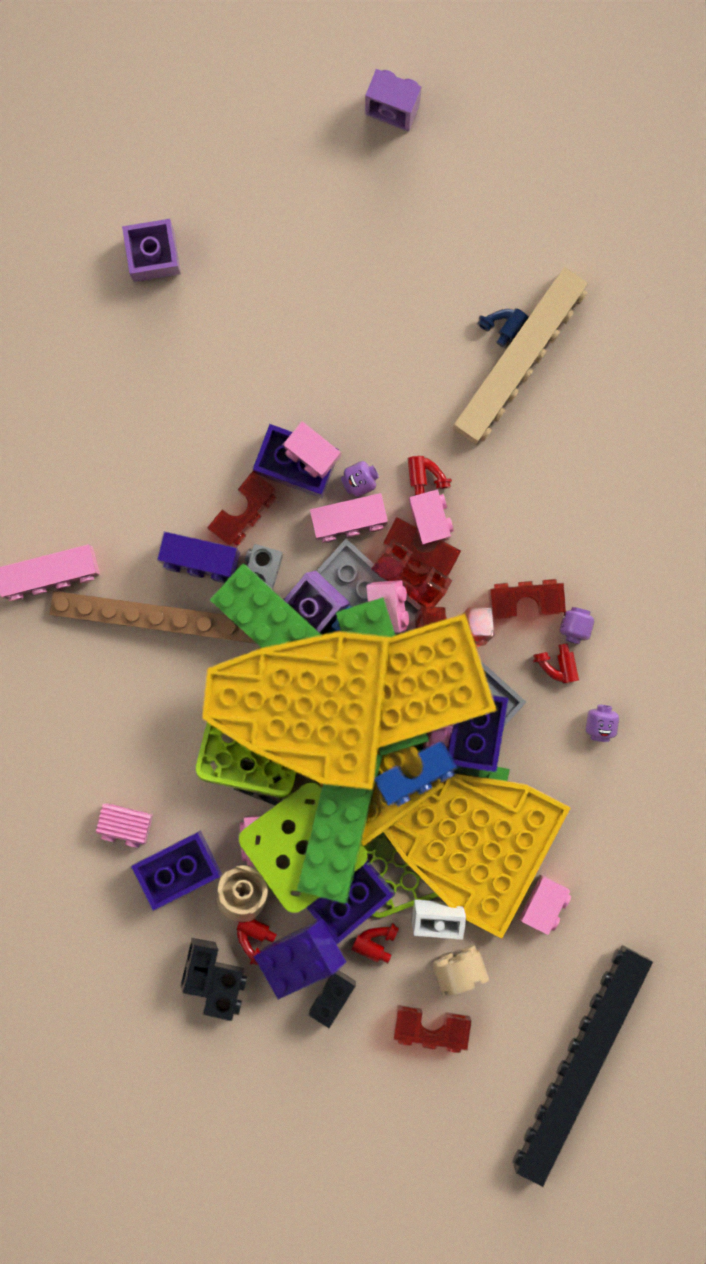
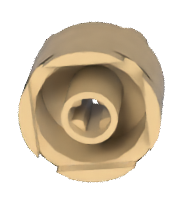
M241 865L227 871L221 877L218 885L217 904L219 911L233 921H252L264 908L268 894L267 883L259 871L250 866ZM241 891H245V895L243 897L239 896Z
M475 945L462 948L461 953L453 955L452 952L442 954L438 957L439 960L433 962V970L443 996L447 993L449 996L472 990L475 988V982L480 980L481 984H484L489 980L480 951L476 949Z

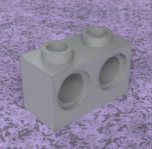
M254 544L253 549H248L245 562L248 563V567L258 577L262 578L273 589L284 554L281 551ZM260 554L270 556V561L266 566H259L257 564V557Z

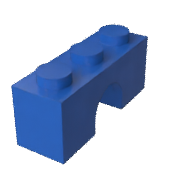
M440 741L418 753L423 763V771L419 777L410 779L404 775L400 766H395L374 778L388 805L396 804L399 807L411 800L409 798L411 794L418 792L419 795L433 788L431 783L439 779L442 783L454 776L452 771L458 768L443 742Z

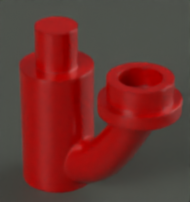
M424 456L407 458L410 487H414L415 496L425 493L424 486L427 485L426 469L437 478L434 481L436 489L451 487L452 479L446 478L441 469L432 460L424 458Z
M568 643L558 645L560 654L557 655L560 671L548 663L547 660L551 659L550 656L548 657V652L533 655V663L537 662L552 679L562 682V684L579 681L574 652L569 651Z
M255 919L239 922L236 930L239 944L251 960L249 964L257 966L258 963L254 955L260 952V948L257 947L254 950L248 940V936L261 942L265 939L273 943L277 934L268 930L270 926Z
M392 923L390 927L367 929L360 935H357L351 951L376 963L381 960L388 964L392 955L384 951L385 947L371 941V939L378 936H386V941L390 940L393 942L399 928Z

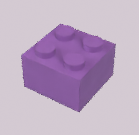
M376 69L365 95V115L409 132L420 106L422 86L412 79L407 78L404 80L396 77L389 70L381 71Z
M170 219L122 226L129 274L134 282L181 274L174 227Z
M317 571L305 573L284 599L321 635H325L336 621V612L345 610L351 604Z

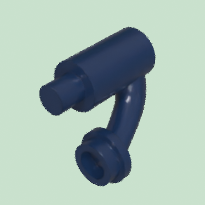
M518 308L502 309L486 317L480 315L477 325L489 332L495 326L493 322L507 319L499 331L501 336L496 341L499 346L504 348L508 341H513L529 317Z

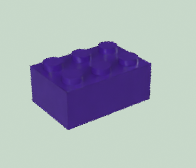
M269 424L253 466L254 474L323 498L334 466L323 479L318 475L316 478L312 477L304 470L306 465L299 460L295 463L285 455L287 450L284 449L283 444L293 432Z
M164 531L157 561L162 563L163 568H166L168 571L180 573V570L184 569L191 576L204 578V574L210 575L213 581L225 583L237 570L240 552L235 547Z
M492 695L496 711L453 724L448 752L456 766L492 772L497 771L509 698Z
M201 830L131 866L153 911L222 875Z
M367 860L362 867L354 872L347 903L320 897L306 908L317 921L320 919L324 921L335 943L338 945L395 895V892Z
M322 919L268 944L254 955L256 962L278 1000L333 975L346 963Z

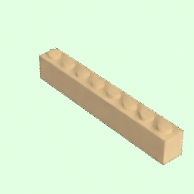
M564 266L455 422L453 430L475 445L480 440L484 442L492 431L489 426L493 420L498 422L506 411L503 409V406L507 400L512 403L520 391L517 389L521 381L526 383L531 376L533 370L530 367L535 361L540 363L547 352L544 350V347L548 342L554 343L560 334L558 330L562 322L567 324L574 314V311L571 310L574 304L578 303L580 305L588 294L585 291L588 282Z

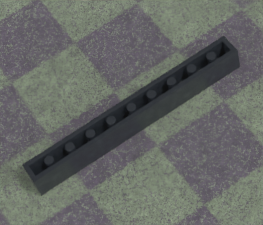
M624 945L621 946L620 950L616 949L611 959L613 965L610 971H606L601 978L600 984L602 987L598 994L595 993L589 1004L591 1009L588 1015H584L579 1023L578 1029H580L577 1038H572L567 1049L569 1054L566 1060H562L557 1068L556 1073L558 1076L556 1081L549 1084L546 1091L547 1099L544 1105L540 1104L535 1113L536 1121L533 1127H529L524 1135L525 1144L522 1150L518 1149L514 1155L513 1164L516 1174L542 1187L653 964V961L648 957Z

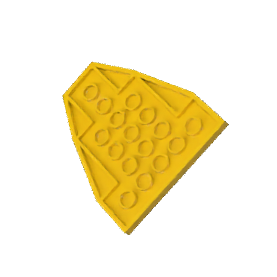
M334 632L261 648L207 668L202 719L249 750L322 784L373 789L389 637Z
M454 773L453 777L442 782L444 787L384 831V834L403 860L449 907H464L467 921L502 939L571 808L524 783Z

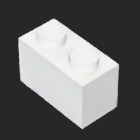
M414 899L411 921L414 936L463 940L466 922L464 907L457 906V908H451L445 902Z

